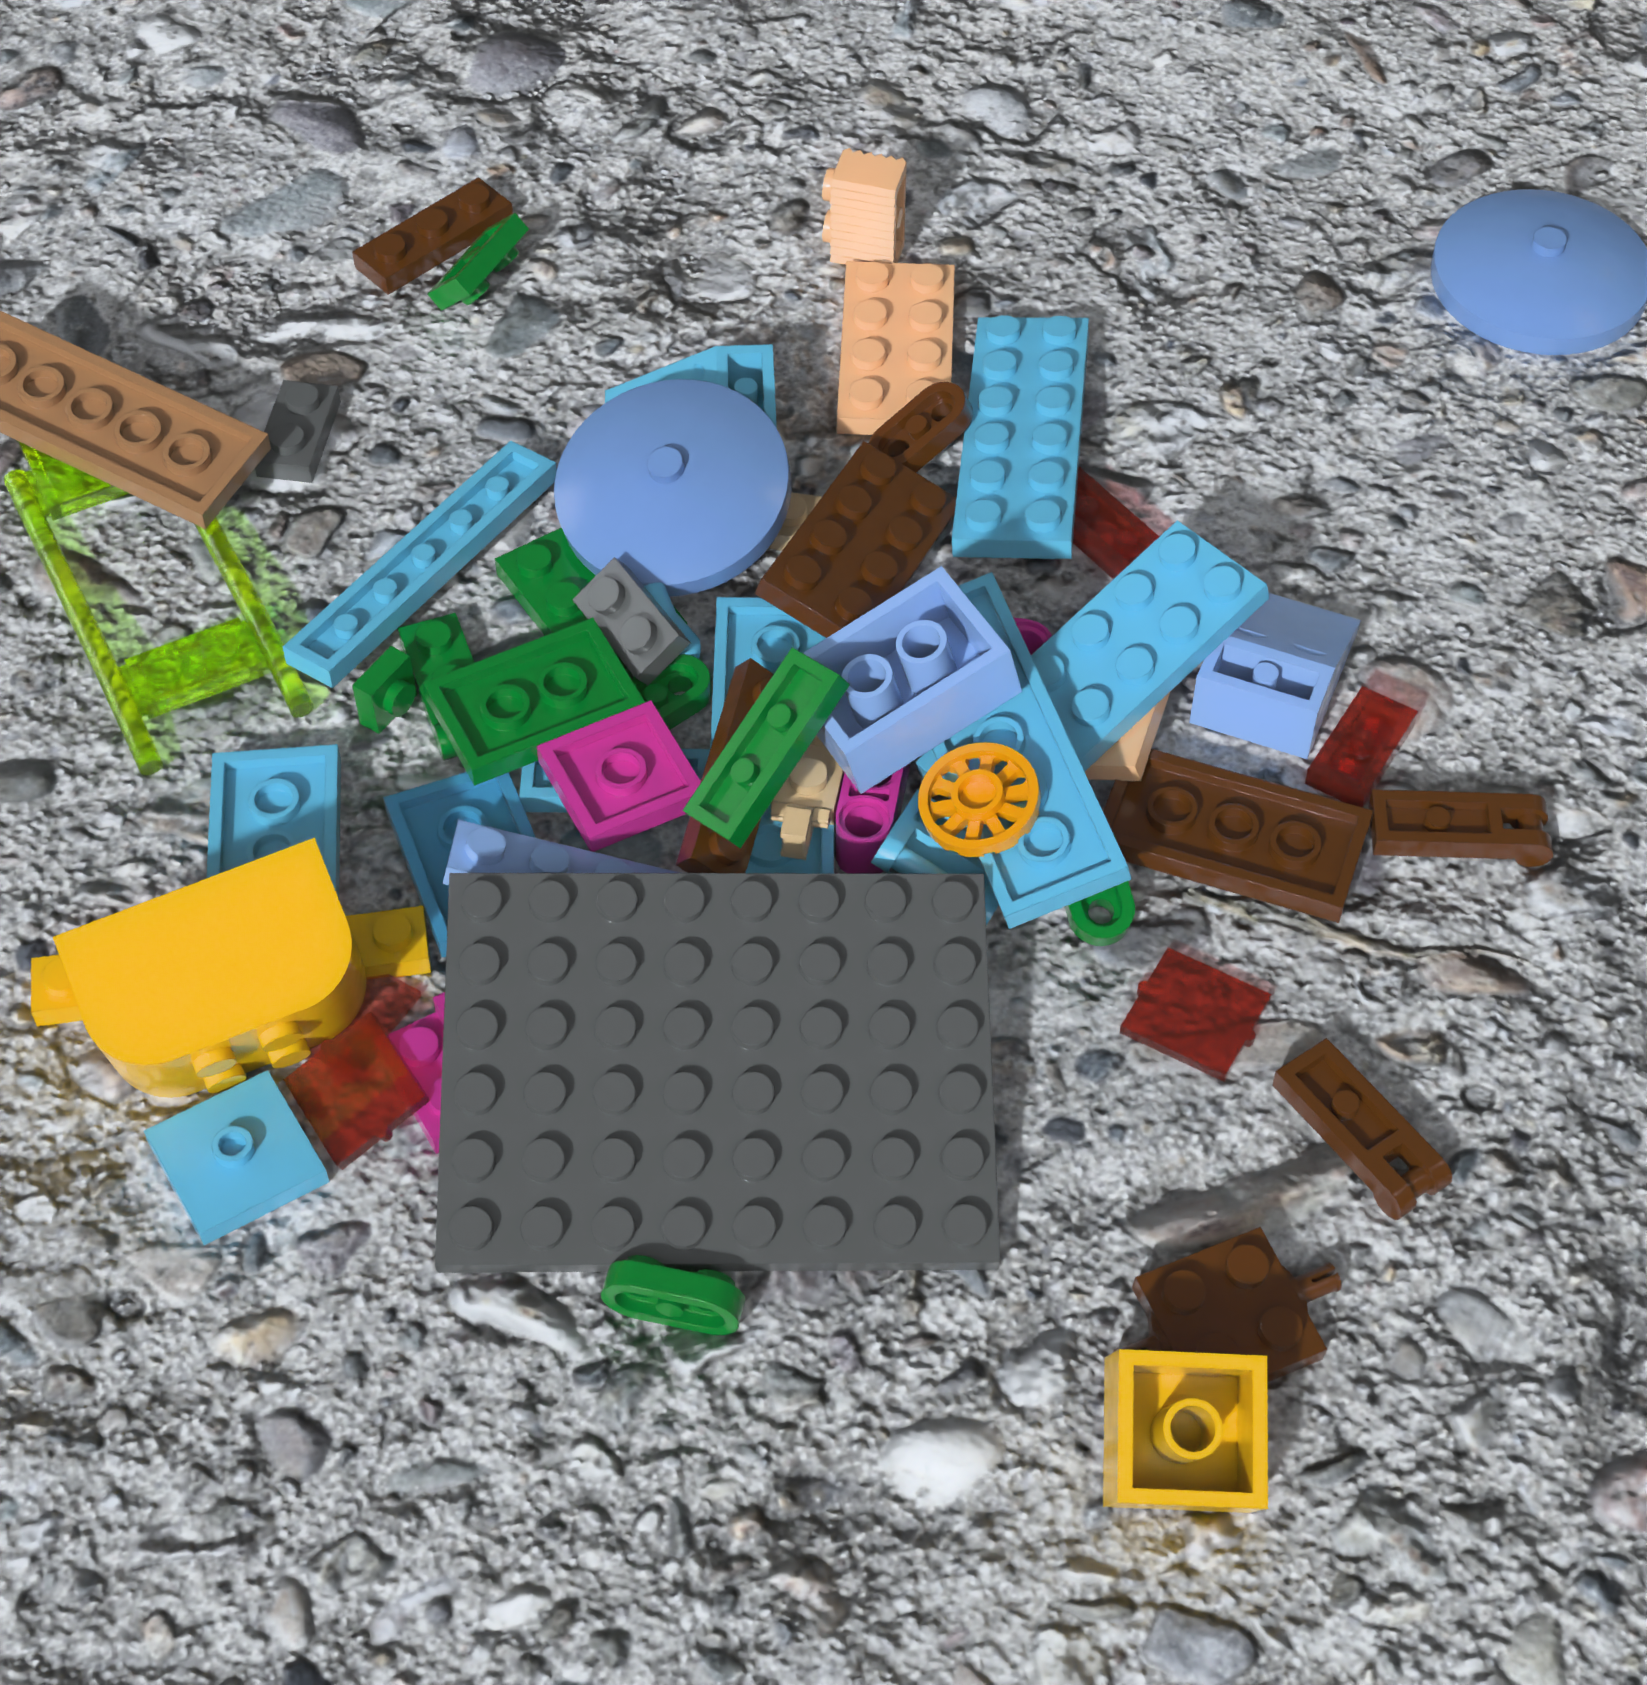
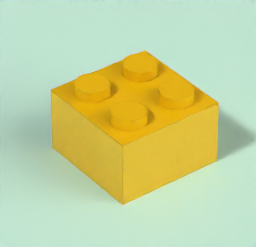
M1118 1349L1105 1357L1103 1507L1251 1513L1268 1509L1267 1356Z

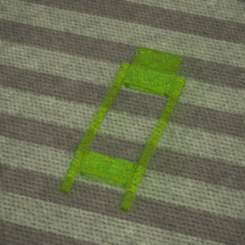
M16 440L29 470L24 472L23 470L16 469L8 472L4 476V483L142 775L154 774L163 767V761L146 727L143 716L147 715L148 719H152L261 678L264 676L263 671L268 669L293 717L306 716L314 709V704L297 670L286 664L283 652L284 643L217 517L206 529L195 525L245 620L241 621L237 617L124 659L125 665L119 667L49 525L47 517L51 516L54 521L130 493Z

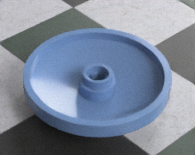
M1521 189L1503 191L1469 202L1448 218L1439 231L1431 261V279L1437 297L1450 315L1476 335L1497 345L1526 353L1541 355L1578 354L1592 351L1617 341L1626 335L1641 319L1647 306V248L1638 234L1621 218L1588 200L1548 190Z
M689 379L664 380L645 384L621 393L596 409L578 427L567 443L561 455L554 482L555 509L559 523L569 546L583 565L593 574L597 575L615 557L628 566L643 586L656 582L665 584L669 597L694 594L714 588L749 568L765 553L778 535L786 519L792 492V477L786 449L776 426L768 415L749 398L737 391L715 383Z

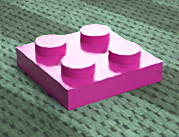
M652 701L537 746L538 761L587 847L592 852L685 815L686 813L682 810L701 782Z

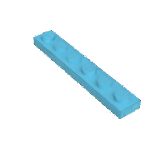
M509 441L283 646L286 664L334 688L555 482L556 462L513 441Z

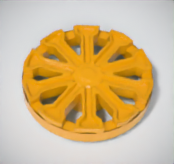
M972 743L946 753L930 767L922 780L918 793L920 816L930 837L944 850L955 851L964 857H984V854L992 852L997 854L1014 847L1018 843L1019 838L1024 834L1030 833L1040 814L1041 790L1033 767L1022 754L1008 746L997 743ZM979 758V769L970 770L968 768L969 760ZM1001 761L1007 762V765L996 775L994 773L995 766ZM949 771L950 773L957 774L959 778L954 783L943 779V776ZM1017 778L1026 779L1022 784L1010 786ZM937 795L950 798L937 802L931 801V797ZM1026 800L1028 801L1026 807L1024 808L1012 804ZM950 817L943 825L935 823L938 819ZM998 817L1014 824L1008 829H1004ZM986 824L992 837L981 839L983 825ZM967 826L964 839L955 837Z

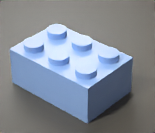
M942 566L803 653L836 672L850 684L817 733V736L860 794L1022 692L1010 649Z

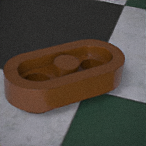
M952 382L932 384L880 426L871 436L869 444L914 472H918L968 428L973 417L972 405L957 384Z

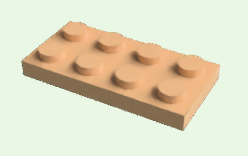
M846 261L837 405V434L873 435L880 426L925 388L938 382H951L955 265Z

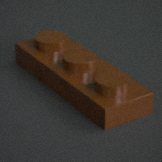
M478 177L352 251L355 268L389 295L471 246L488 227L513 214L512 203Z

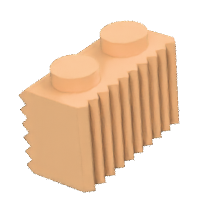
M848 148L842 151L836 168L829 167L827 169L823 182L822 199L829 201L831 208L825 216L822 239L823 242L830 243V262L846 265V261L898 263L905 241L907 162L903 157L896 160L893 156L885 158L882 154L874 156L872 152L863 154L861 150L853 152Z

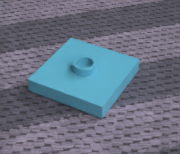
M268 1070L144 1130L149 1146L203 1245L329 1183L325 1167Z

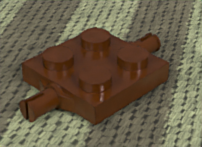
M1258 1227L1135 1277L1132 1289L1148 1318L1149 1337L1120 1349L1267 1356L1268 1383L1323 1360L1328 1349L1308 1314L1307 1303L1334 1291H1340L1342 1288L1341 1279L1338 1273L1333 1275L1336 1268L1330 1262L1296 1277L1292 1276L1291 1272L1280 1263L1262 1228Z

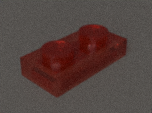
M1362 686L1309 766L1305 784L1342 802L1363 808L1371 796L1372 789L1376 788L1414 728L1418 711Z

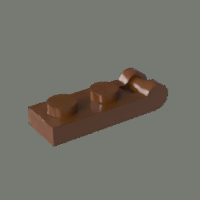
M1372 789L1368 807L1370 810H1373L1370 823L1373 855L1515 859L1518 864L1525 867H1538L1548 863L1553 858L1551 836L1543 830V826L1548 822L1547 805L1545 799L1539 795ZM1503 823H1509L1514 829H1504Z
M1327 1038L1275 1071L1272 1086L1370 1188L1378 1206L1388 1217L1394 1220L1401 1219L1416 1208V1199L1424 1193L1435 1195L1451 1184L1452 1173L1446 1161ZM1397 1157L1409 1167V1170L1401 1176L1389 1165Z

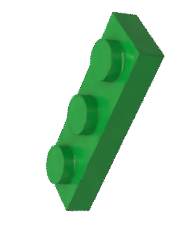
M791 648L682 811L741 849L850 684L836 672L798 650Z

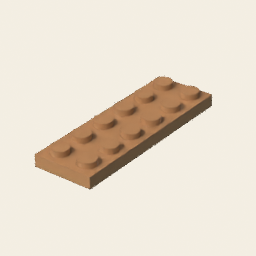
M0 311V433L204 529L210 525L270 451L271 446L267 433Z

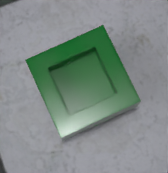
M390 646L352 685L361 725L380 734L395 717H401L409 710L417 696L411 658L393 646Z

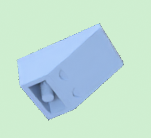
M1269 593V599L1204 659L1196 678L1189 723L1308 760L1359 630L1361 620Z

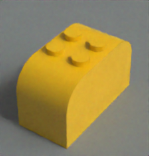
M315 837L53 936L88 1034L124 1080L136 1089L158 1097H182L207 1089L209 1093L224 1092L244 1082L247 1079L245 1073L271 1064L273 1068H283L304 1060L311 1054L309 1048L331 1040L350 1025L362 1006L366 992L364 963Z

